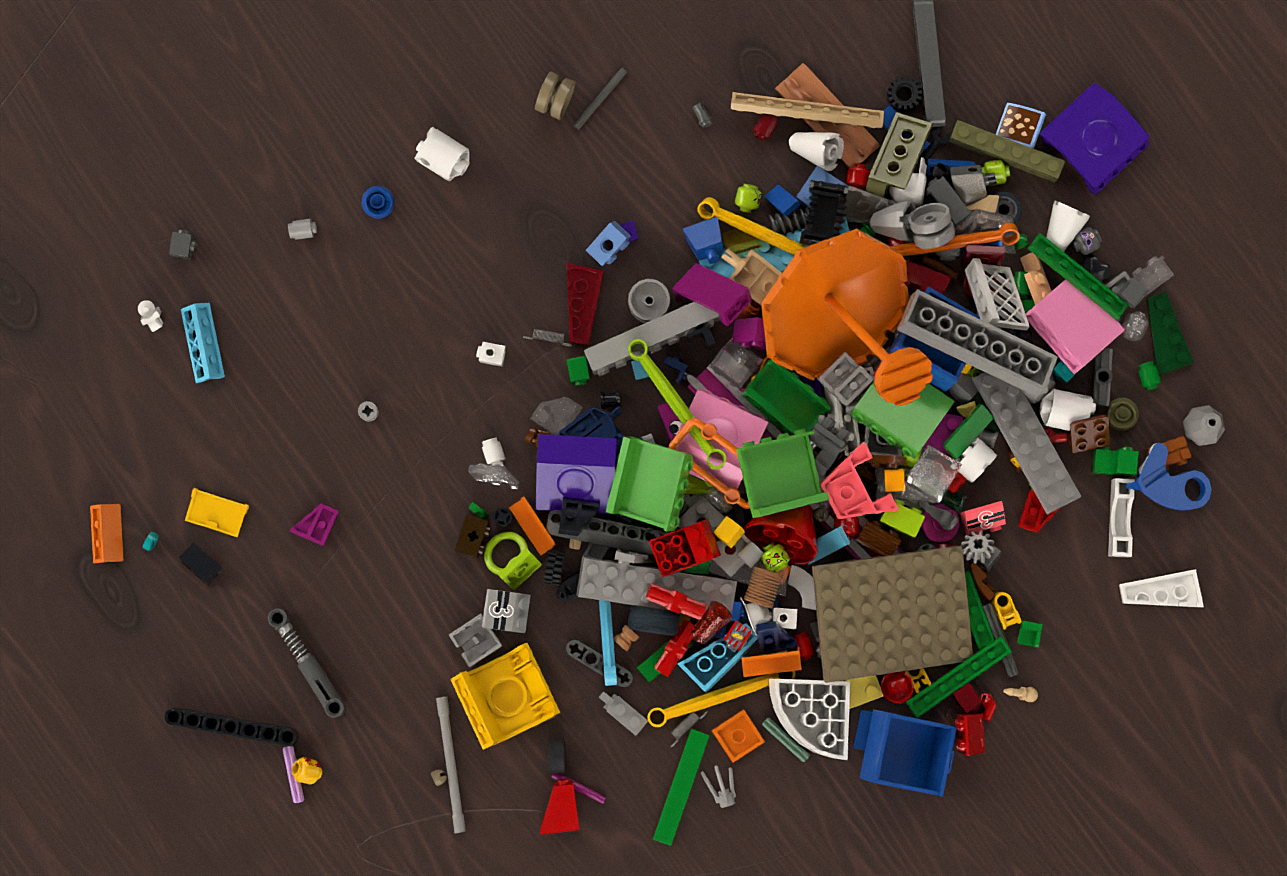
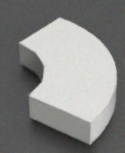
M792 565L787 584L795 587L800 593L802 607L816 610L813 577L805 570Z

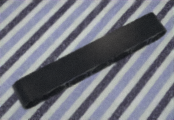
M170 708L164 715L166 723L172 726L290 746L295 744L299 738V734L294 728L184 708ZM173 711H176L179 714V719L177 722H174L171 719V713ZM193 714L198 718L196 725L190 723V716ZM211 718L217 721V726L214 729L208 724ZM230 721L236 724L234 732L229 731L227 728ZM248 725L254 726L255 733L253 735L247 733L246 728ZM267 728H271L274 731L272 739L267 738L265 735ZM287 731L293 734L291 742H287L284 739Z

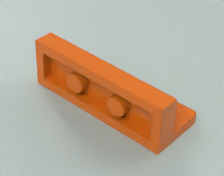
M522 497L520 501L509 507L540 556L557 546L525 497Z
M100 504L90 506L93 563L123 561L121 505Z
M800 650L741 658L744 677L802 670Z

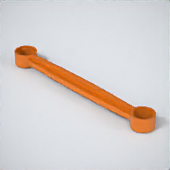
M1005 223L999 230L956 235L947 244L937 248L922 249L917 247L914 242L891 247L901 252L903 256L963 248L966 245H980L999 240L1005 245H1013L1019 240L1020 235L1015 224ZM1008 231H1014V232H1015V233H1014L1012 236H1010V237H1004V236H1003L1004 233H1006V232H1008Z

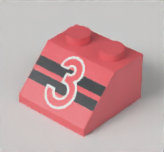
M1002 501L960 513L966 535H970L972 531L978 535L979 531L983 532L987 529H990V532L1002 529L1001 525L1006 524Z

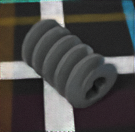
M805 206L804 212L799 207L797 208V214L793 211L787 217L782 214L781 218L776 213L775 219H773L769 215L772 230L779 234L782 231L785 236L788 230L793 234L795 228L801 232L802 226L807 224L805 220L809 219L807 217L809 214L807 206Z

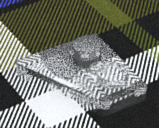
M479 463L478 465L469 466L468 472L478 481L500 485L502 481L509 483L513 489L518 488L519 481L504 465L495 464L491 466Z

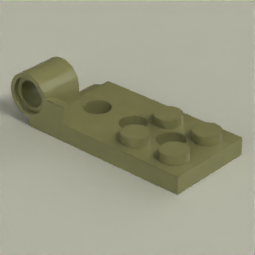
M896 112L870 172L866 192L885 198L890 186L905 190L929 136L932 123ZM906 132H910L913 135L909 139L902 137ZM902 148L906 152L903 155H897L895 151ZM891 165H897L899 167V169L894 172L890 171L888 168Z

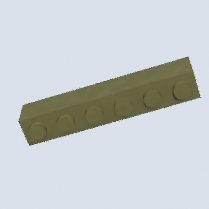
M959 120L955 123L949 139V143L994 160H1002L1004 164L1054 183L1059 178L1065 162L1054 156Z

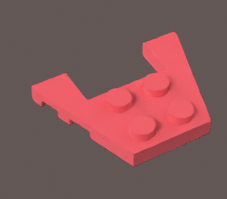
M865 441L820 483L823 491L828 492V501L838 519L899 510L891 493L872 502L855 469V466L873 458Z

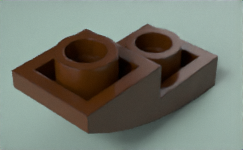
M972 562L969 564V569L973 581L985 599L990 601L995 594L993 593L994 588L988 582H982L987 577L984 573L986 569L980 563L975 564Z

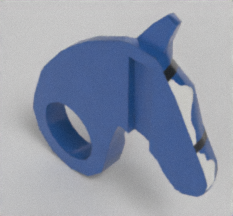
M1162 443L1153 444L1138 469L1137 480L1126 484V488L1141 490L1152 501L1174 510L1185 511L1203 507L1210 499L1212 491L1209 479L1204 473L1196 470L1169 476L1165 467L1168 449ZM1190 478L1195 479L1200 486V494L1195 501L1188 499L1185 494V484Z

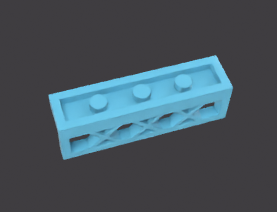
M210 303L192 304L181 309L196 383L225 377ZM189 311H191V313H192V319H191V320H190V318H189V313H188ZM194 330H195V333H196L195 339H194V337H193V331H194ZM197 349H199L200 352L199 357H197ZM201 367L203 368V371H204V376H203V377L201 376V371H200V370H201Z

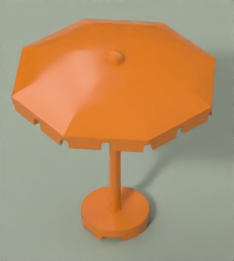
M858 229L799 249L761 303L767 356L775 363L789 370H795L798 374L812 381L818 378L844 352L859 366L869 363L867 360L868 356H873L874 358L878 356L882 363L875 374L874 385L877 393L885 401L894 403L896 406L906 405L920 397L919 393L932 381L931 360L916 348L899 349L890 355L883 348L888 340L886 333L889 330L894 332L898 327L905 307H907L909 302L908 287L904 283L907 281V266L902 253Z

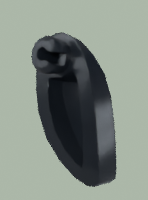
M580 571L568 576L559 585L556 595L560 601H571L578 597L576 593Z

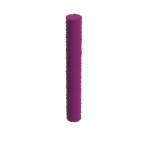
M560 773L553 774L551 778L558 781L559 779L568 777ZM574 781L576 791L602 804L604 803L605 796Z

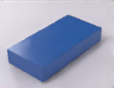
M779 184L764 196L785 217L801 205L796 198Z

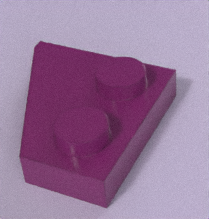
M321 503L298 524L292 527L289 532L324 546L340 511Z

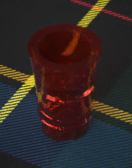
M711 601L701 620L692 629V637L701 644L707 643L723 626L732 620L731 612L723 604Z

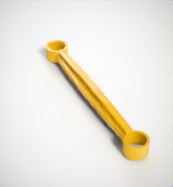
M707 197L698 205V213L702 218L712 219L717 217L719 220L790 254L795 255L799 249L805 248V246L777 232L720 208L719 203L714 198ZM704 204L710 205L713 213L706 211Z
M792 671L793 675L791 679H794L795 671ZM779 673L748 679L666 709L653 708L648 713V722L654 727H661L668 719L705 709L769 686V678L780 679ZM656 710L664 714L663 722L658 725L650 720L651 713Z

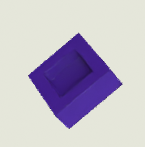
M633 220L620 224L632 236L628 242L639 239Z

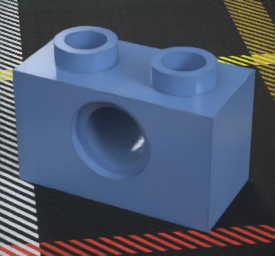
M613 221L607 225L586 251L601 266L611 265L617 258L616 253L619 250L623 251L629 245L628 240L632 236L616 221ZM608 240L613 242L612 250L607 247Z

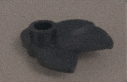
M1089 254L1085 258L1083 265H1080L1102 283L1110 275L1109 264L1100 265V261L1093 254Z

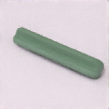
M770 718L764 720L762 725L802 762L809 758L810 754Z

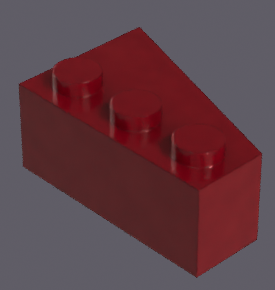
M903 257L906 260L907 281L904 283L908 287L909 292L914 293L917 289L924 292L929 286L940 294H944L951 277L928 269L923 265L915 264L910 259Z

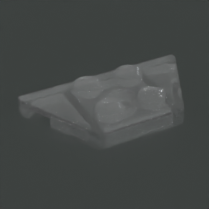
M976 209L954 227L955 236L999 230L1005 223L1014 224L1013 217ZM1008 231L1003 236L1010 237L1014 234V231ZM1002 243L1006 253H1016L1015 244L1005 245Z

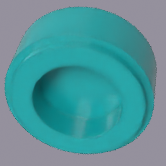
M153 531L150 532L143 544V548L151 551L156 545L159 535Z

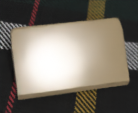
M987 195V197L965 206L971 214L995 215L999 196Z

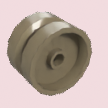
M550 71L539 91L535 110L544 114L550 109L551 117L561 120L570 103L576 82L565 78L560 84V75Z

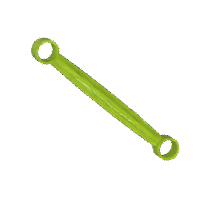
M640 339L633 340L628 346L629 356L641 363L681 423L685 425L690 418L695 417L664 374L649 357L647 344ZM641 344L645 347V352L641 356H634L631 352L632 346ZM694 425L689 433L707 455V465L713 470L722 469L726 464L725 453L720 449H715L711 441L703 438L701 430ZM713 453H720L722 455L723 463L721 465L714 466L709 462V458Z

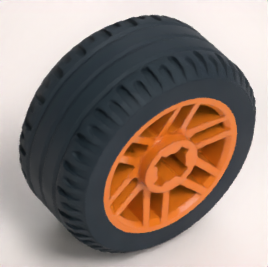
M633 605L630 607L628 627L637 631L674 636L678 632L680 614L670 610Z

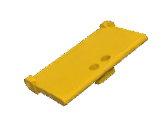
M194 488L185 521L238 538L249 505Z

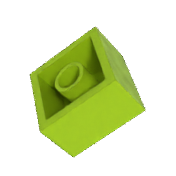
M894 498L899 510L882 512L877 522L913 539L916 537L925 516L921 515V510L914 507L906 508L904 507V502Z

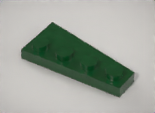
M1166 291L1147 298L1149 323L1152 332L1151 338L1154 347V361L1156 362L1159 376L1194 363Z

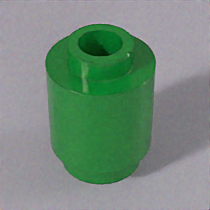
M1015 272V277H1013L1021 300H1027L1031 296L1024 274L1028 272Z
M1153 361L1138 365V374L1142 388L1147 387V391L1159 388L1158 384L1161 383L1157 366L1154 365Z

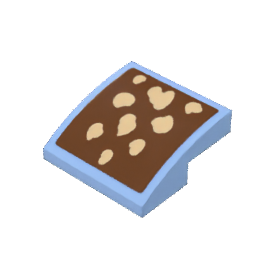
M1007 102L996 135L1034 149L1046 113Z

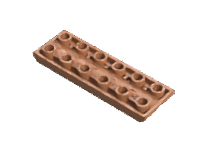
M803 63L775 88L784 99L844 106ZM802 118L814 132L840 134L839 137L843 138L844 141L843 154L840 160L848 168L855 167V164H861L880 147L873 136L861 125L853 126L845 123L814 121Z

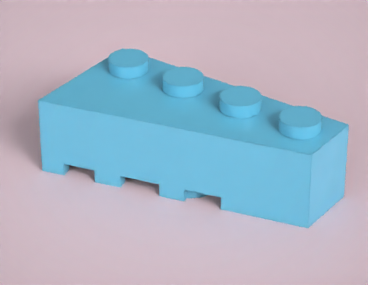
M747 623L742 625L739 630L740 632L733 630L734 632L731 633V636L733 633L740 636L743 635L742 639L732 636L733 639L741 641L735 647H733L736 642L735 640L731 644L728 643L731 639L729 635L726 641L723 640L724 638H721L678 663L704 692L707 693L758 642V635H755L753 629ZM745 626H746L747 629H746L745 633H744V632H741V631H743V629H744ZM749 630H752L749 637L747 638V640L745 641V643L739 651L738 647L742 643L744 636L747 635Z

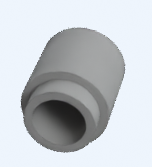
M311 218L292 221V223L288 224L289 236L291 239L295 238V240L314 237V233H317L316 222H312Z

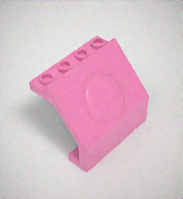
M699 388L689 407L690 412L695 418L700 419L705 424L713 423L717 427V433L737 448H742V443L754 441V444H759L769 422L763 415L752 413L747 408L737 406L726 398L713 395L711 391ZM688 432L676 449L692 454L697 465L728 488L735 487L738 489L743 478L738 457L714 439H711L710 441L715 449L722 450L726 455L725 466L720 470H713L707 465V455ZM713 453L709 458V462L714 466L721 465L723 457L720 453ZM692 470L689 471L690 474H692V475H694V476H696V477H698V478L703 479V478L700 477L698 474H696L694 471H692Z

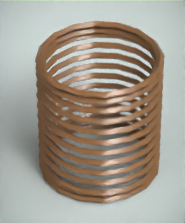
M754 566L752 572L755 574H751L754 577H750L753 580H749L752 583H748L750 586H747L749 589H747L748 592H746L747 595L744 596V600L773 608L774 602L769 600L775 601V599L770 597L776 598V596L769 593L777 595L776 592H778L777 589L779 587L775 585H780L776 582H781L777 579H782L783 575Z

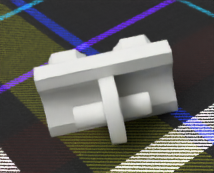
M142 301L138 306V312L142 316L140 321L143 326L148 324L151 331L154 332L163 326V321L160 318L162 311L159 307L155 308L151 301Z

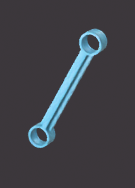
M599 600L605 686L617 685L611 602Z

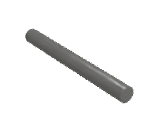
M621 68L573 124L576 129L579 130L626 75L627 71L624 68Z

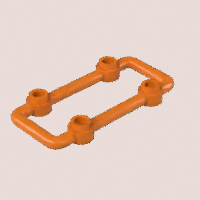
M690 418L668 447L677 450L676 447L695 425L701 430L703 438L707 440L714 439L738 457L736 450L738 448L717 433V427L713 423L705 424L698 418ZM694 458L692 459L693 467L691 470L725 494L724 498L727 503H737L744 509H750L749 501L740 497L741 493L737 488H728L694 462Z

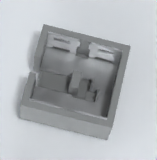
M479 614L449 634L457 648L461 646L465 651L461 655L469 667H472L503 646L492 629L482 628L483 614Z

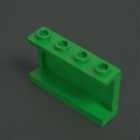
M772 359L767 361L741 394L743 398L781 431L788 433L789 436L795 435L794 431L801 429L810 432L818 423L819 415H824L831 409L828 401L821 396H817L810 385L799 380L800 377L795 372L789 371L775 363Z

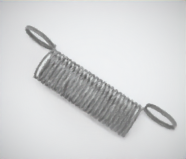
M534 329L540 340H542V338L539 335L538 331L542 334L545 341H547V339L544 336L543 332L547 335L548 339L551 342L552 339L549 337L548 333L552 336L553 340L556 343L557 340L554 338V335L562 344V341L558 336L559 333H550L549 331L545 332L544 330L540 331L539 329ZM559 334L562 340L564 341V334ZM523 336V338L533 340V338ZM567 343L562 344L564 346H572L571 344Z
M708 712L699 718L702 719ZM691 713L688 719L686 718L682 724L680 723L678 729L673 730L674 735L676 734L680 738L679 731L686 732L685 724L690 728L691 721L696 723L695 713Z

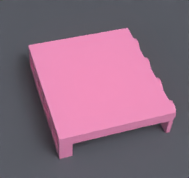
M1067 280L1063 281L1026 313L1028 322L1073 374L1083 368L1125 331L1116 319Z

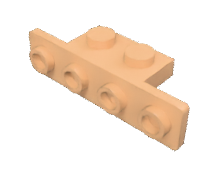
M1029 253L1020 259L1025 272H1028L1024 274V277L1036 305L1052 291L1039 257L1034 253Z

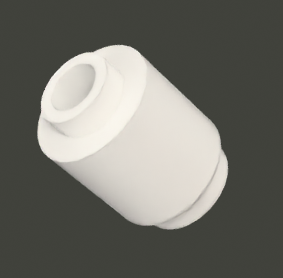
M497 437L483 441L482 450L487 465L491 464L492 467L502 465V460L506 458Z

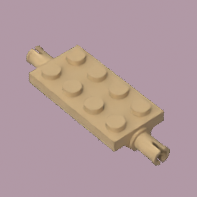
M728 248L725 252L729 256L724 253L721 258L734 267L735 271L729 279L748 287L751 298L762 306V301L782 272L752 249L745 258H740Z

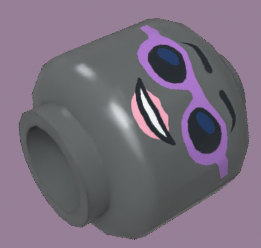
M1087 227L1080 230L1075 236L1072 246L1076 252L1080 251L1081 254L1087 255L1100 248L1102 239L1097 229Z

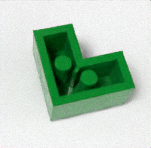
M1106 446L1093 450L1091 473L1123 477L1137 475L1139 451H1133L1132 447H1121L1117 451H1111L1110 447Z

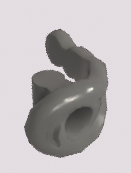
M921 498L918 501V506L923 508L925 512H928L932 518L936 519L945 530H952L959 520L957 515L928 504L926 498Z

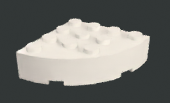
M769 678L773 708L788 734L800 745L814 753L825 757L847 760L850 682L835 681L825 683L824 680Z

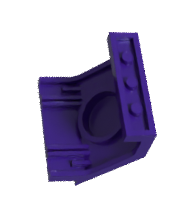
M1095 82L1039 133L1044 145L1048 148L1051 146L1056 148L1079 172L1093 195L1102 190L1138 154L1146 149L1149 145L1148 138L1150 137L1111 93Z
M539 434L536 510L561 511L563 498L600 503L597 513L611 514L606 512L615 475L617 439Z

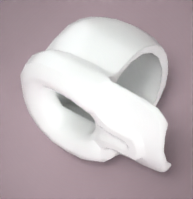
M921 157L919 173L912 174L905 190L893 186L889 187L890 196L895 202L909 201L914 203L916 207H920L923 204L927 181V165L924 158Z

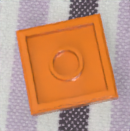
M744 709L712 730L732 763L765 743Z

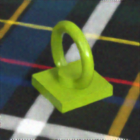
M502 532L495 535L488 542L484 551V560L488 569L494 574L499 575L513 590L517 589L542 566L539 560L528 550L526 541L514 532ZM502 540H514L520 546L521 553L511 559L505 568L497 567L492 561L494 547Z

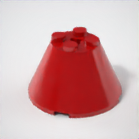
M811 505L753 518L743 529L745 531L744 535L763 553V548L771 543L774 546L782 545L790 557L789 564L810 563L818 554Z

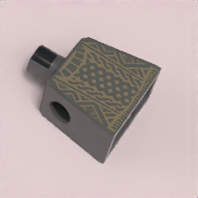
M981 165L950 167L954 190L965 205L987 197L985 186L997 184L995 173L983 175Z

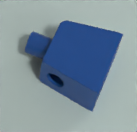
M717 217L683 228L685 240L698 260L707 258L710 264L719 261L718 254L723 253L724 248Z

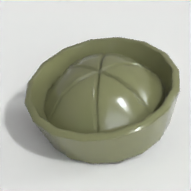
M1117 398L1109 403V407L1105 410V415L1108 416L1109 425L1113 429L1126 431L1137 423L1139 410L1132 400Z

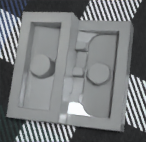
M846 352L817 378L845 406H848L874 380Z

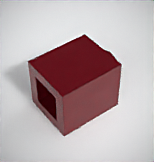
M967 683L952 694L964 713L970 712L972 714L980 708L979 704L982 703L970 683Z

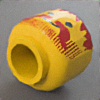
M302 757L294 762L292 775L296 781L311 785L321 778L322 769L317 760Z

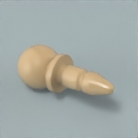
M1033 687L1003 690L1009 696H1016L1020 700L1034 702L1038 697V692Z

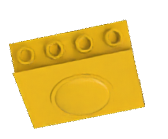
M524 643L509 653L476 669L461 672L451 679L483 750L510 739L560 713L528 643Z

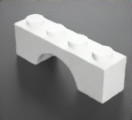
M1115 478L1111 480L1109 557H1132L1133 537L1131 535L1130 517L1134 490L1126 488V484L1135 482V479Z

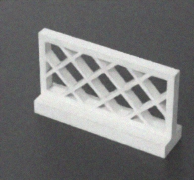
M973 258L965 269V273L980 320L995 327L1028 330L1030 326L1010 267L982 264L980 259ZM984 271L989 273L991 277L989 278ZM998 273H1005L1007 280ZM993 277H994L996 280H998L1002 285L999 286L996 282H994V281L992 280ZM989 285L996 290L995 293L989 288ZM1003 287L1008 288L1012 294L1008 293ZM999 292L1001 295L1007 298V300H1003L1001 297L997 295V293ZM994 300H995L996 302H998L1001 306L998 307V306L994 303ZM1008 301L1012 302V303L1016 306V309L1013 308V307H1012L1010 304H1008L1007 302H1008ZM1004 307L1006 310L1012 313V315L1009 316L1006 312L1002 310V308ZM998 314L1006 321L999 320ZM1012 317H1017L1021 321V323L1017 322Z

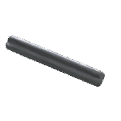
M993 603L983 605L995 639L1002 636L1007 643ZM1012 653L1002 659L1009 677L1019 673Z

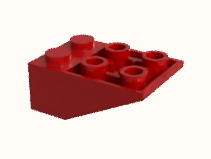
M708 519L649 540L662 577L721 556Z
M957 714V719H954V727H957L956 730L959 736L955 740L956 750H959L961 754L966 756L985 753L983 714Z

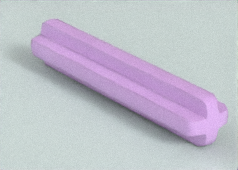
M286 746L283 748V754L293 802H303L304 796L301 782L296 781L292 775V766L296 761L294 747Z

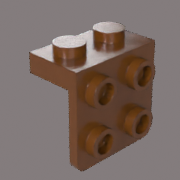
M1107 415L1095 416L1070 423V433L1066 434L1072 454L1110 445L1109 418Z

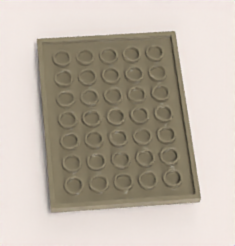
M950 546L812 566L824 682L829 683L960 663L971 657L973 652L962 546Z

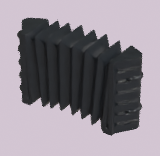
M822 180L810 181L809 193L812 196L809 197L811 200L809 205L811 207L808 210L811 213L807 215L809 219L805 220L807 224L804 225L805 230L801 232L799 244L810 246L841 235L839 231L844 229L841 224L846 223L843 217L847 216L845 210L848 207L844 204L848 201L845 197L848 194L849 186L840 185L839 183L822 182Z

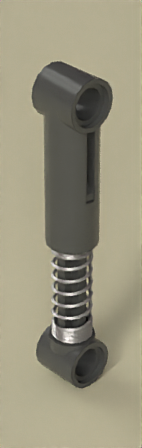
M284 609L271 610L268 614L269 624L276 631H279V634L282 635L281 637L285 638L284 642L288 643L287 646H290V651H293V655L296 656V660L299 663L297 665L321 702L326 714L332 718L342 716L346 711L345 702L338 695L314 655L311 656L310 653H307V649L303 647L302 640L298 639L299 635H296V631L292 629L288 612ZM277 613L283 615V621L279 624L274 620ZM320 683L322 684L323 688H324L325 691L327 692V694H328V696L330 697V699H329V698L327 697V695L325 694L324 690H323L322 687L320 686ZM333 702L338 703L340 706L338 713L331 711V704Z

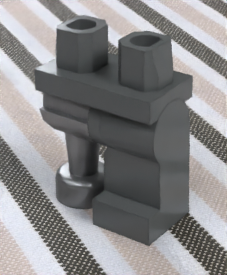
M829 416L821 423H817L812 430L814 434H810L812 452L817 447L821 449V452L814 460L817 471L824 476L829 474L849 444L847 440L851 434L844 427H841L837 434L832 432L831 430L837 422Z

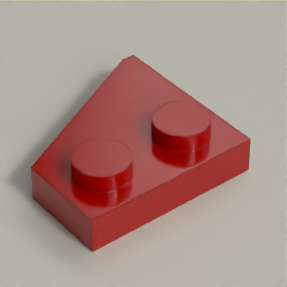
M1029 490L1017 527L1037 533L1059 509L1046 514L1035 492Z

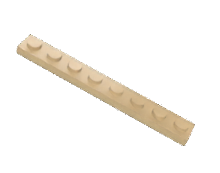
M732 93L731 109L737 111L845 123L853 126L861 125L870 128L883 127L884 111Z

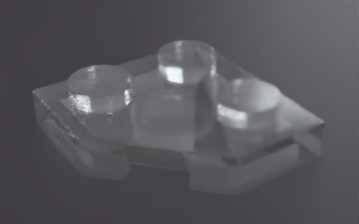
M568 397L540 403L530 420L552 434L558 435L560 430L577 418L583 407Z

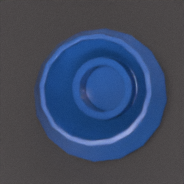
M376 185L364 192L361 204L367 215L380 219L392 212L395 200L389 189Z

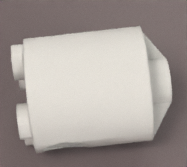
M434 127L428 131L426 140L420 141L416 148L418 153L415 156V160L447 181H451L456 176H462L469 166V149Z
M1052 389L1042 399L1039 412L1045 426L1070 431V423L1090 418V414L1093 415L1095 412L1096 404L1093 403V399L1090 396Z

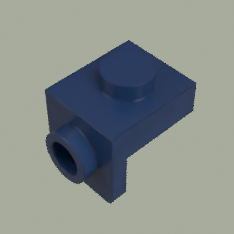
M674 355L671 357L666 356L664 365L680 372L676 383L685 382L689 371H687L688 365L681 363L682 359Z

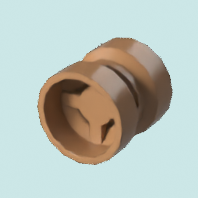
M625 625L622 628V633L616 635L613 640L625 651H628L631 647V642L637 641L639 636Z

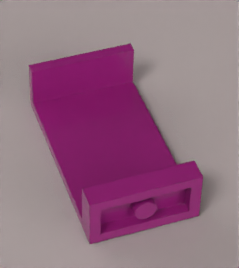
M697 263L672 288L677 302L686 297L719 313L722 324L729 326L752 301L748 287Z

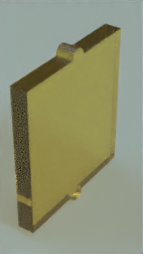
M739 229L721 233L724 248H730L735 254L762 247L758 238Z

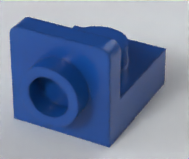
M734 601L730 621L749 623L750 621L743 604Z

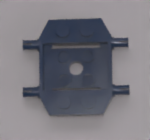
M591 407L560 430L558 435L616 438V455H618L624 436L613 421L623 412L619 407L610 413ZM618 458L615 460V471H616V466H617Z

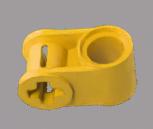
M1004 592L995 593L992 603L1002 629L1006 630L1010 625L1022 623L1010 595ZM1001 595L1006 598V603L1003 606H999L997 603V599Z

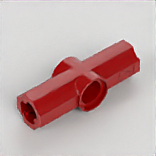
M652 583L645 598L665 606L664 608L679 614L683 613L701 620L706 608L705 603L689 598L681 592L672 589L668 590Z
M685 619L677 634L672 636L665 647V652L656 663L654 669L668 677L678 660L680 661L687 651L689 643L699 628Z

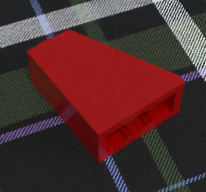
M562 778L558 782H554L540 827L541 835L579 830L574 780Z

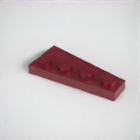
M566 263L570 342L589 346L604 271Z

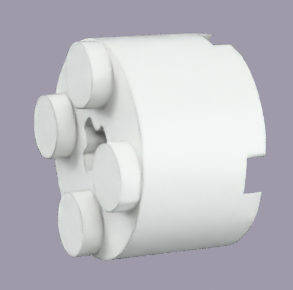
M976 437L970 446L951 465L967 480L973 482L992 463L997 454L981 439Z

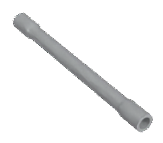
M448 697L436 698L440 717L453 812L454 833L466 832L452 741Z

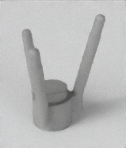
M714 766L721 788L718 794L705 773L701 772L705 783L714 796L715 802L719 803L721 808L735 804L734 798L736 794L731 767L729 768V791V789H725L718 766Z

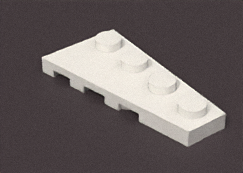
M1196 569L1119 584L1122 603L1204 607Z

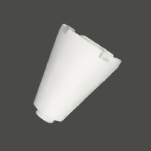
M796 132L790 137L789 146L793 152L824 170L832 171L838 165L835 164L837 159L842 157L844 141L843 138L839 137L840 134Z
M1055 201L1046 238L1064 252L1089 220L1090 216Z

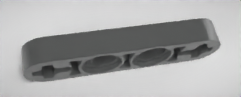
M578 640L568 642L566 652L569 656L604 676L602 654ZM577 643L579 645L578 649L583 651L584 647L588 649L583 654L582 660L578 658L581 655L578 652L571 653L570 645ZM588 653L596 655L597 660L594 664L586 662V655ZM615 663L616 669L617 667L621 669L618 673L622 675L627 673L629 674L628 679H630L629 682L621 683V678L617 676V684L622 687L629 686L633 681L632 673Z

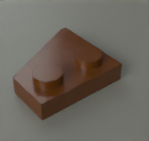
M872 455L873 458L863 463L871 464L872 468H882V466H885L886 468L898 469V466L906 465L907 458L895 455Z

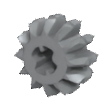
M972 531L971 536H965V541L961 545L964 548L962 553L967 555L966 559L971 560L973 558L975 564L978 559L982 563L985 562V558L990 559L991 553L995 550L992 546L994 545V540H989V534L982 536V531H979L978 535Z

